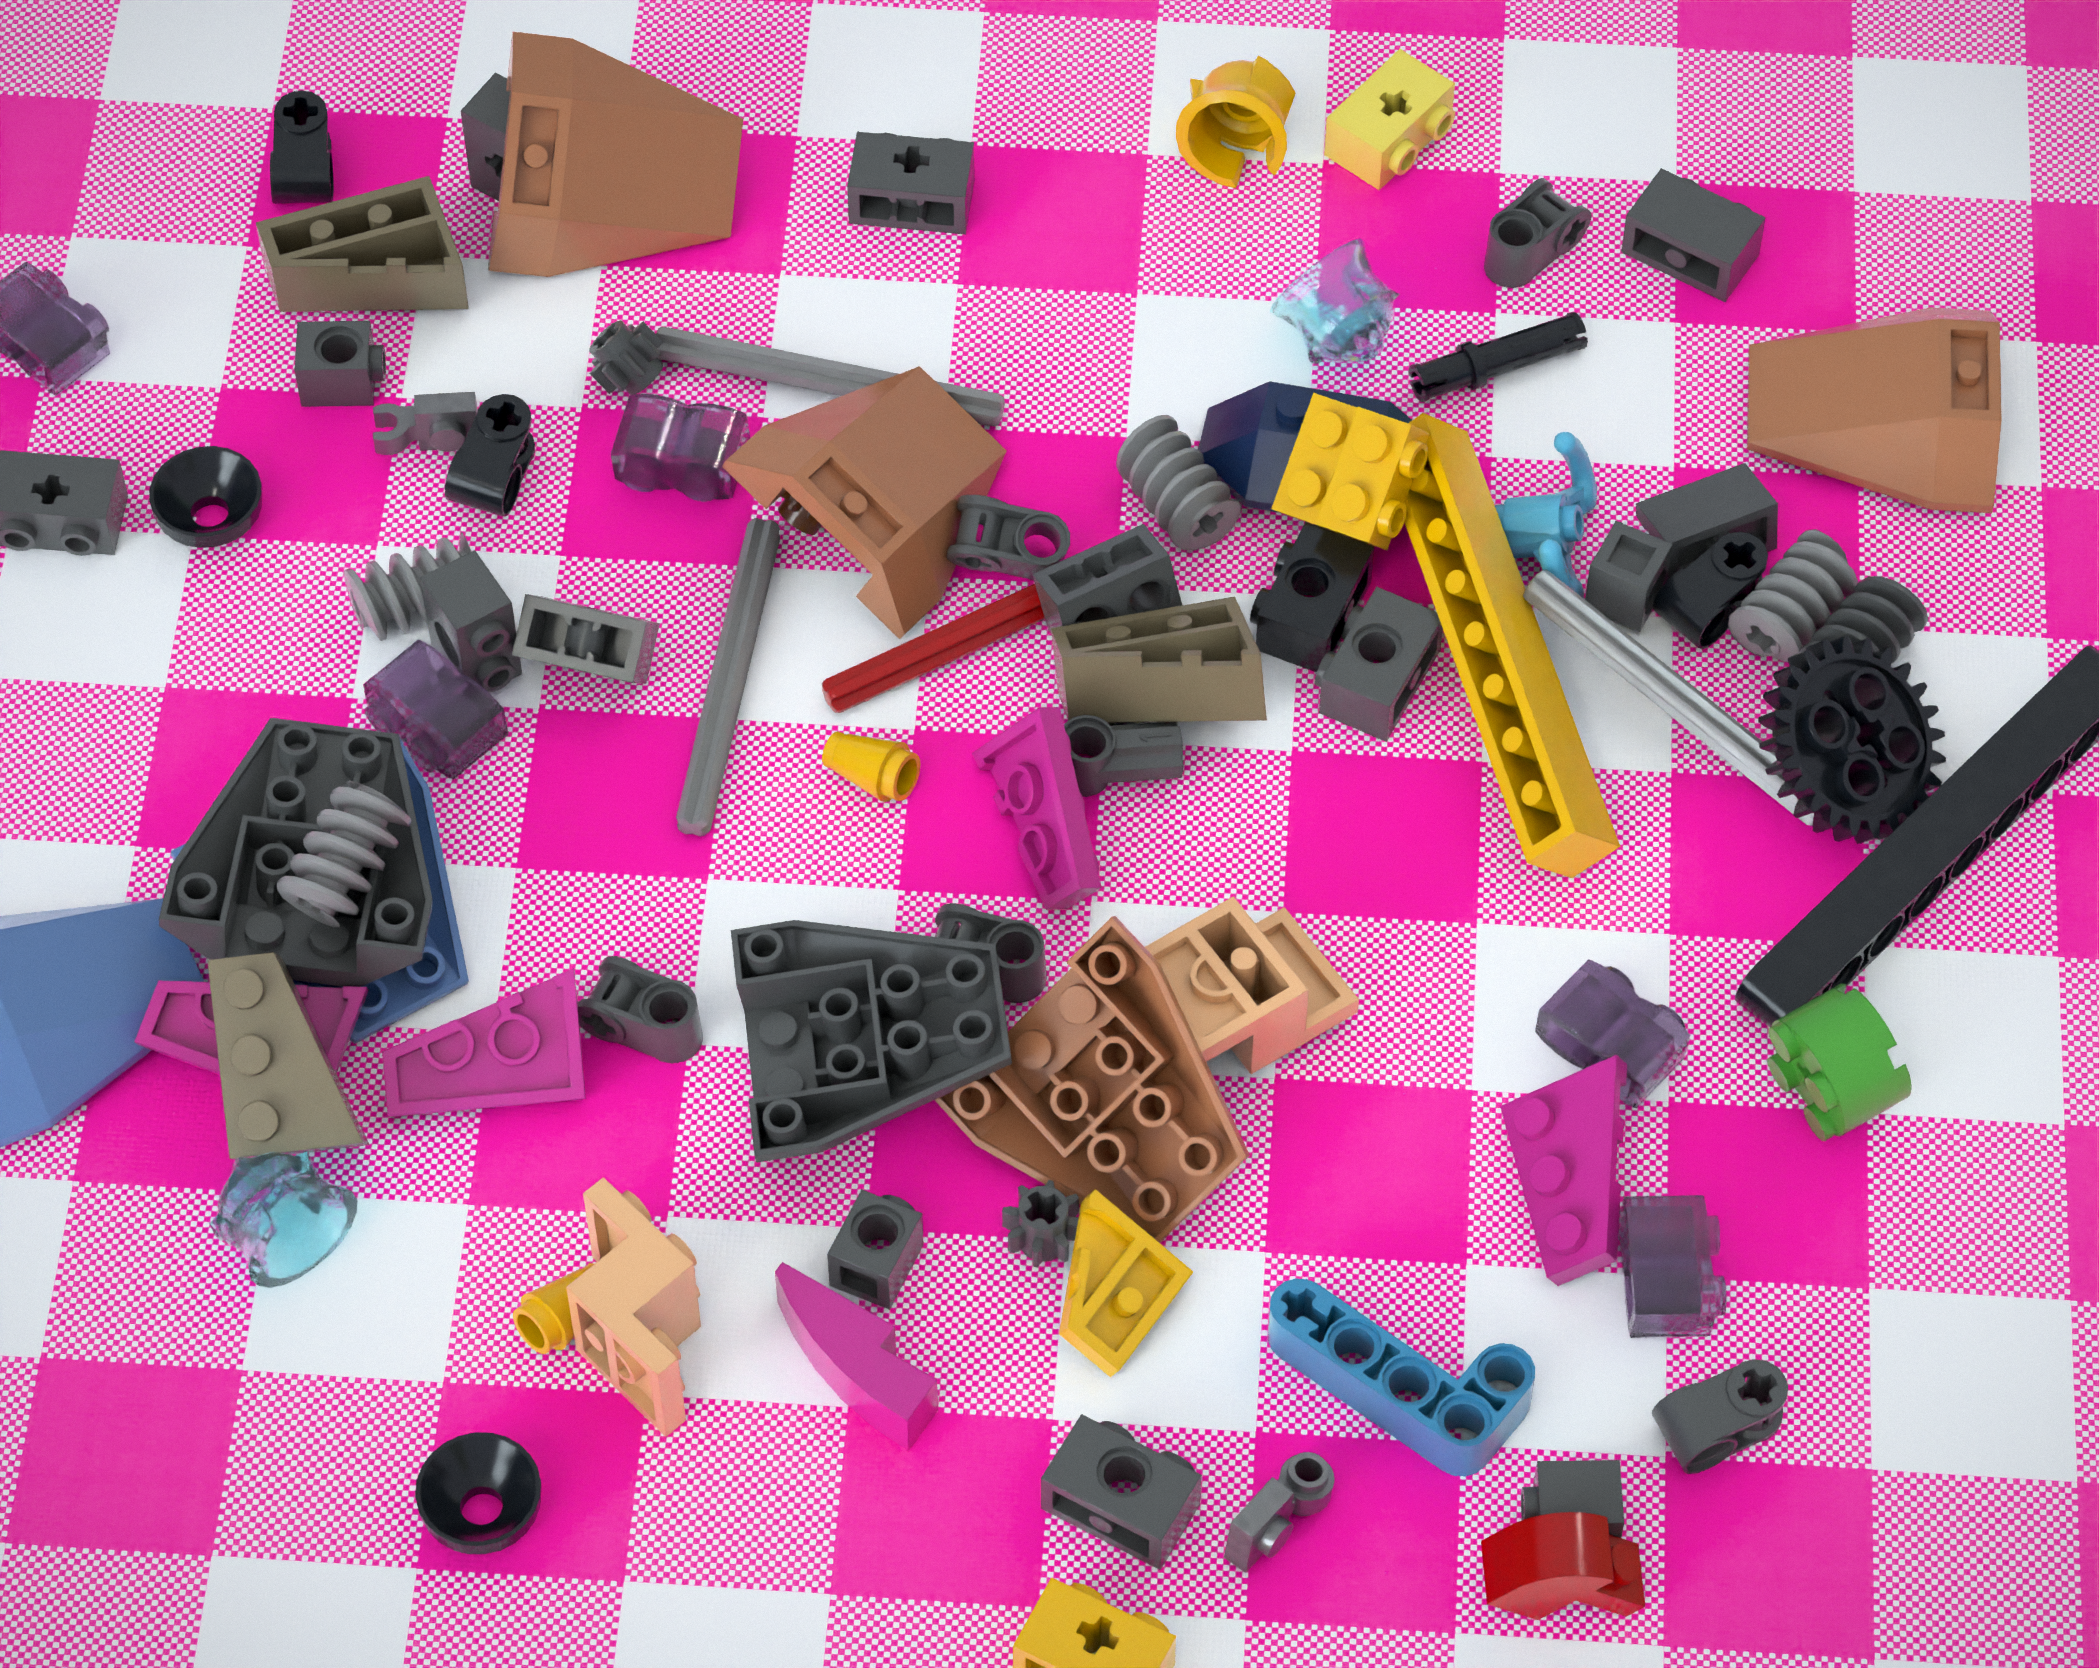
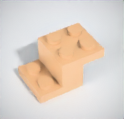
M1233 896L1145 946L1161 964L1206 1062L1231 1049L1248 1072L1253 1074L1358 1013L1359 998L1285 907L1255 923Z
M602 1177L583 1193L592 1258L596 1263L566 1287L576 1350L667 1437L686 1421L683 1399L685 1385L680 1375L679 1360H681V1353L677 1346L701 1327L698 1298L701 1294L696 1285L694 1268L697 1265V1261L691 1249L680 1237L673 1233L666 1237L651 1223L652 1219L649 1211L636 1195L628 1190L621 1194Z

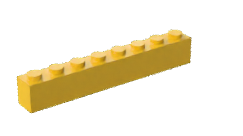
M1422 413L1408 424L1430 433L1426 443L1428 457L1422 473L1416 479H1413L1405 500L1407 508L1405 525L1526 862L1573 878L1621 846L1532 605L1523 596L1525 586L1469 434L1463 429Z

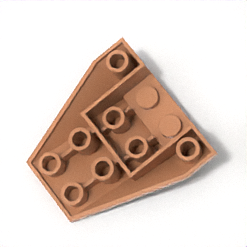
M512 31L506 91L510 92L499 204L498 211L493 213L488 271L551 277L731 237L743 118L573 38Z
M1929 307L1749 345L1748 450L1930 510L1977 513L1993 512L2002 416L2000 322L1991 311Z
M918 366L763 426L732 454L722 467L765 509L770 507L786 491L799 502L872 574V577L856 597L893 634L901 639L942 599L956 565L947 560L946 555L948 547L955 545L961 512L957 510L958 498L962 495L987 496L1007 450L931 376Z
M1112 916L1067 961L1071 969L1008 1031L1012 1064L939 1097L935 1101L976 1146L1045 1185L1048 1180L1054 1181L1055 1188L1066 1197L1077 1194L1080 1205L1085 1197L1096 1189L1155 1240L1161 1243L1250 1154L1161 964L1116 916Z

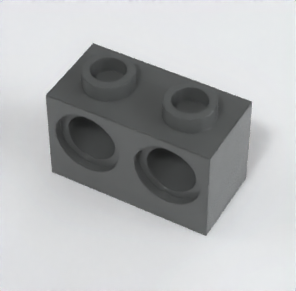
M1144 524L1032 574L1050 634L1051 628L1182 606L1170 556Z

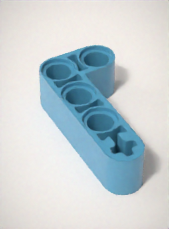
M1295 1278L1285 1281L1274 1290L1270 1298L1268 1342L1271 1350L1280 1359L1440 1470L1450 1475L1466 1477L1476 1474L1483 1469L1522 1423L1530 1410L1535 1381V1365L1531 1356L1518 1346L1505 1343L1489 1346L1477 1356L1462 1376L1456 1379L1321 1285L1311 1280ZM1346 1353H1357L1364 1356L1367 1360L1359 1364H1350L1341 1360L1339 1356ZM1496 1380L1512 1383L1517 1389L1509 1392L1498 1391L1492 1388L1489 1383ZM1402 1390H1408L1419 1394L1422 1398L1414 1402H1406L1396 1398L1393 1394ZM1456 1428H1466L1474 1432L1477 1437L1470 1440H1459L1453 1437L1449 1431Z

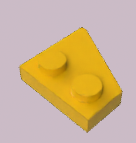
M1096 1189L1085 1197L1080 1206L1059 1335L1111 1377L1120 1371L1193 1274V1271Z

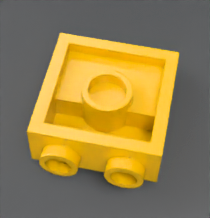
M1313 393L1271 509L1388 550L1391 539L1399 534L1404 525L1407 513L1405 500L1412 481L1422 473L1428 457L1426 443L1430 433L1382 414Z

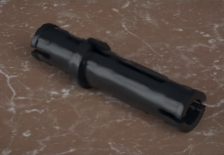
M1570 312L1565 316L1478 345L1472 343V341L1458 344L1453 353L1420 364L1410 365L1409 376L1411 378L1419 377L1417 380L1410 381L1412 390L1420 402H1426L1430 398L1466 386L1471 388V390L1482 388L1487 384V379L1574 350L1585 349L1588 338L1585 336L1577 338L1576 335L1586 333V328L1581 317L1576 312Z

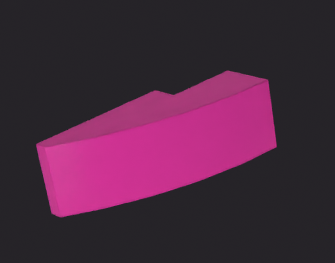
M782 1262L775 1271L777 1303L793 1337L814 1369L839 1398L868 1424L909 1451L938 1411L937 1379L897 1357L894 1325Z

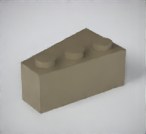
M430 176L256 222L264 268L280 312L469 309L463 264Z
M1235 596L1051 628L1058 695L1068 721L1073 717L1081 715L1097 716L1107 723L1267 721L1261 653Z
M271 952L207 960L229 1158L243 1161L370 1145L344 1093V1088L337 1073L333 1069L322 1046L315 1026L283 958Z

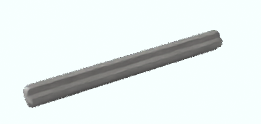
M664 326L658 328L656 333L663 341L660 347L657 348L661 352L660 356L657 357L658 359L840 396L898 375V373ZM936 381L979 424L998 426L1000 424L1005 406L1002 395Z
M754 518L746 527L676 815L677 828L684 834H694L701 837L711 830L780 542V527L773 520L764 521Z
M1542 570L1532 578L1523 595L1526 601L1792 814L1794 813L1798 801L1797 797L1793 794L1779 798L1777 795L1780 787L1785 782L1783 775H1767L1765 771L1777 759L1775 752H1768L1759 748V743L1763 741L1550 571ZM1814 813L1799 817L1798 819L1806 825L1813 826Z

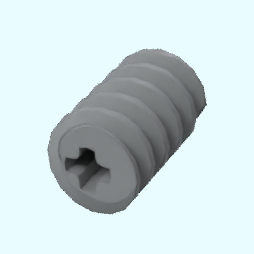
M1168 414L1158 415L1142 423L1126 438L1117 454L1116 467L1120 476L1129 482L1134 494L1142 499L1148 512L1155 515L1158 525L1168 532L1175 546L1182 550L1192 551L1206 548L1220 541L1232 530L1240 516L1239 500L1229 499L1231 493L1227 484L1217 481L1216 470L1212 466L1204 464V457L1200 450L1194 447L1191 448L1192 444L1189 436L1182 431H1178V424L1174 417Z
M1817 529L1803 532L1798 537L1797 543H1794L1784 553L1783 559H1780L1770 569L1769 575H1766L1756 585L1755 591H1752L1745 597L1741 607H1738L1731 613L1728 626L1732 637L1743 648L1761 657L1771 656L1788 662L1787 658L1799 653L1802 645L1810 643L1816 629H1820L1825 625L1830 613L1838 610L1844 597L1851 595L1858 584L1855 572L1848 564L1846 554L1840 545L1830 536Z
M462 532L460 534L459 551L449 539H438L436 543V559L433 558L424 546L414 547L412 567L401 554H391L389 558V574H386L378 562L374 560L367 562L365 566V582L361 580L353 569H345L343 575L346 589L360 628L363 630V628L370 627L379 640L383 641L387 639V620L394 619L404 634L410 632L412 612L417 611L427 624L420 577L470 553L471 549Z
M354 781L346 782L348 787L333 789L330 794V802L335 809H324L317 816V824L322 832L311 831L303 839L304 847L309 854L298 853L290 861V868L296 876H284L277 883V890L283 899L306 915L333 928H340V924L334 918L336 911L350 915H357L359 911L358 906L347 896L348 891L352 889L370 893L373 888L360 873L361 869L366 867L383 871L385 868L384 861L373 851L374 847L380 845L396 849L398 846V840L386 829L388 824L393 823L409 827L412 822L411 818L388 797L373 788Z

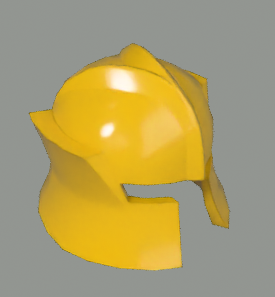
M1258 55L1255 61L1236 60L1226 62L1213 69L1203 81L1190 78L1192 101L1182 109L1176 122V141L1179 153L1189 166L1202 176L1220 185L1236 189L1246 157L1243 152L1232 150L1222 145V141L1230 146L1256 150L1262 153L1266 148L1267 168L1275 176L1283 163L1287 151V133L1284 125L1296 94L1290 81L1268 60Z

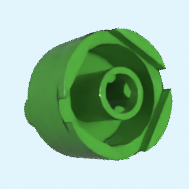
M1846 984L1835 986L1779 1018L1768 1029L1770 1040L1776 1051V1054L1767 1058L1770 1072L1782 1090L1789 1092L1795 1088L1805 1101L1807 1106L1804 1107L1803 1111L1806 1121L1813 1133L1821 1141H1826L1833 1136L1846 1134L1907 1099L1912 1091L1911 1078L1906 1063L1894 1069L1887 1050L1897 1045L1888 1026L1861 992L1854 988L1845 993Z

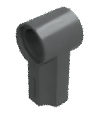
M1081 715L1073 717L1064 724L1065 731L1071 742V757L1079 792L1083 797L1097 795L1107 787L1108 783L1182 778L1184 768L1183 741L1181 729L1177 722L1110 726L1105 720L1097 716ZM1087 754L1092 756V758H1085L1078 755Z

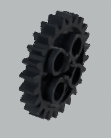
M1843 636L1830 642L1826 639L1806 647V650L1790 656L1787 658L1789 667L1776 671L1773 674L1779 687L1765 692L1763 698L1775 711L1758 717V722L1761 725L1772 730L1773 737L1759 743V748L1768 752H1775L1777 761L1770 764L1765 771L1767 775H1783L1785 782L1780 787L1777 795L1779 798L1793 794L1797 797L1798 801L1793 813L1796 819L1814 813L1813 831L1815 833L1832 828L1834 841L1840 842L1854 837L1857 844H1862L1874 839L1880 840L1888 837L1929 798L1926 791L1941 786L1942 781L1930 771V768L1946 762L1944 755L1932 749V742L1945 737V731L1929 726L1928 719L1939 711L1938 706H1922L1919 699L1927 688L1926 683L1923 682L1910 686L1907 679L1912 665L1907 662L1892 668L1891 648L1887 647L1873 653L1871 639L1866 638L1853 644L1849 636Z

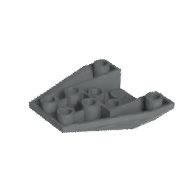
M270 718L172 863L160 911L159 926L209 960L274 952L283 958L292 979L296 981L361 987L421 961L432 911V894L399 734ZM354 781L373 788L388 797L411 818L412 822L409 827L393 823L388 824L386 829L398 840V846L396 849L380 845L374 847L373 851L384 861L385 868L383 871L366 867L361 869L360 873L373 888L370 893L350 889L347 896L358 906L359 911L357 915L336 911L334 918L340 924V928H333L306 915L283 899L277 890V883L284 876H296L290 868V861L298 853L309 854L304 847L303 839L311 831L322 832L317 824V816L324 809H335L330 802V794L333 789L348 787L346 782Z
M790 920L730 930L736 986L745 1014L753 1098L748 1100L756 1163L824 1152L1012 1064L996 944L801 920Z

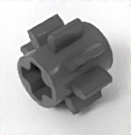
M622 320L616 321L604 329L591 344L589 352L595 357L591 362L595 367L589 374L609 394L617 388L620 392L626 390L630 395H635L648 387L660 374L663 363L657 358L661 354L657 348L660 347L663 341L644 321L636 328L632 324L627 326Z
M1048 1180L1045 1186H1037L1031 1189L1023 1185L1019 1186L1018 1208L1008 1206L1003 1207L1002 1227L1011 1230L1008 1234V1251L1011 1254L1022 1250L1027 1257L1032 1259L1033 1267L1037 1268L1042 1262L1052 1261L1056 1258L1063 1262L1069 1261L1068 1240L1075 1241L1079 1218L1076 1217L1079 1213L1078 1195L1073 1194L1065 1197L1062 1192L1055 1188L1054 1181Z

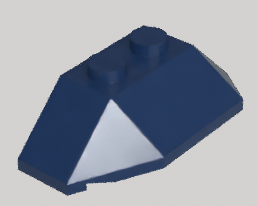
M1269 381L1209 407L1198 450L1203 454L1204 464H1208L1216 470L1217 481L1226 483L1231 495L1239 500L1242 505L1249 508L1277 512L1271 508L1313 393L1354 407H1361L1405 423L1411 422L1412 419L1390 401Z

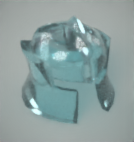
M1358 238L1330 252L1301 274L1278 296L1271 306L1270 313L1287 322L1299 332L1310 362L1319 364L1324 359L1330 362H1364L1375 358L1379 352L1383 351L1384 338L1389 331L1394 316L1392 302L1400 294L1388 287L1376 276L1367 256L1365 241Z
M308 1151L296 1156L286 1153L269 1152L252 1158L238 1157L233 1163L230 1177L219 1196L218 1215L209 1224L212 1232L220 1241L243 1252L248 1264L251 1281L261 1287L273 1288L286 1285L302 1277L325 1260L340 1245L353 1225L357 1214L358 1199L351 1190L323 1180L317 1173Z

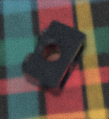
M1305 522L1295 543L1286 541L1282 546L1274 568V576L1277 578L1271 589L1261 588L1252 606L1250 622L1257 625L1256 644L1259 651L1317 672L1325 654L1329 650L1336 653L1342 641L1343 629L1350 612L1356 605L1360 606L1371 584L1374 546ZM1304 595H1311L1315 597H1305Z

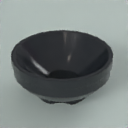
M217 446L196 447L171 457L159 468L150 485L149 501L157 524L171 539L191 547H217L240 538L254 525L262 508V483L254 465L242 454ZM209 505L221 506L228 511L226 519L215 526H201L193 520L198 510Z
M473 1432L457 1436L443 1443L430 1454L422 1465L416 1480L415 1497L423 1523L429 1533L439 1543L451 1550L465 1554H488L501 1551L513 1545L528 1532L535 1522L540 1509L542 1485L537 1465L532 1456L519 1443L506 1436L494 1433ZM479 1494L492 1495L499 1499L503 1505L499 1516L494 1521L484 1525L473 1524L462 1515L466 1502Z

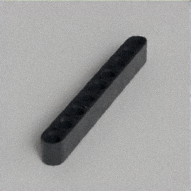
M2092 645L2086 646L1757 962L1741 982L1735 995V1001L1771 1027L1774 1021L1835 986L1846 984L1847 987L2099 741V650Z

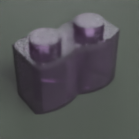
M24 262L0 280V353L10 360L17 362L23 371L47 392L57 396L111 354L106 334L109 332V326L104 316L92 304L85 303L82 305L69 297L66 286L54 272L49 269L42 272L34 265Z
M629 395L611 451L614 477L629 488L640 492L674 488L684 493L687 497L701 502L713 499H731L734 496L737 481L722 465L750 439L747 414L717 404L696 403L687 405L676 399L660 395Z
M419 639L363 684L367 707H365L364 711L371 725L380 732L399 734L400 739L407 743V748L413 759L427 772L432 773L434 770H437L444 776L454 780L509 734L505 711L499 702L477 682L460 674L454 665L439 651Z
M1590 959L1539 1009L1535 1033L1549 1048L1569 1063L1581 1069L1618 1055L1627 1063L1626 1086L1620 1087V1101L1636 1109L1685 1059L1691 1036L1687 1032L1682 1018L1673 1009L1663 1004L1656 1005L1639 997L1631 980L1622 971L1612 966L1605 967Z
M1704 1195L1624 1196L1619 1215V1244L1624 1275L1625 1308L1629 1337L1710 1336L1716 1316L1725 1315L1727 1304L1725 1278L1723 1275L1713 1274L1710 1257L1711 1255H1719L1720 1251L1718 1216L1707 1215Z

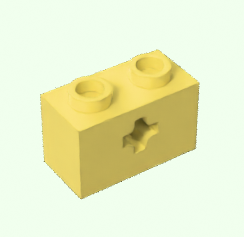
M1399 49L1327 117L1324 155L1377 190H1380L1396 174L1399 176L1405 174L1414 164L1418 153L1431 140L1438 141L1449 131L1455 119V111L1453 110L1455 83L1402 49Z

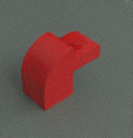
M1582 1512L1544 1514L1518 1521L1481 1540L1487 1605L1535 1620H1539L1574 1601L1625 1617L1645 1607L1638 1543L1610 1535L1608 1518L1605 1516Z

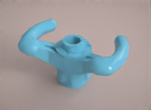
M1560 432L1555 436L1553 444L1568 465L1572 487L1555 494L1506 498L1504 504L1495 505L1514 558L1536 557L1541 564L1542 570L1550 571L1584 598V589L1572 568L1570 553L1573 551L1575 542L1582 541L1583 515L1592 511L1596 506L1597 484L1588 453L1581 441L1570 432Z

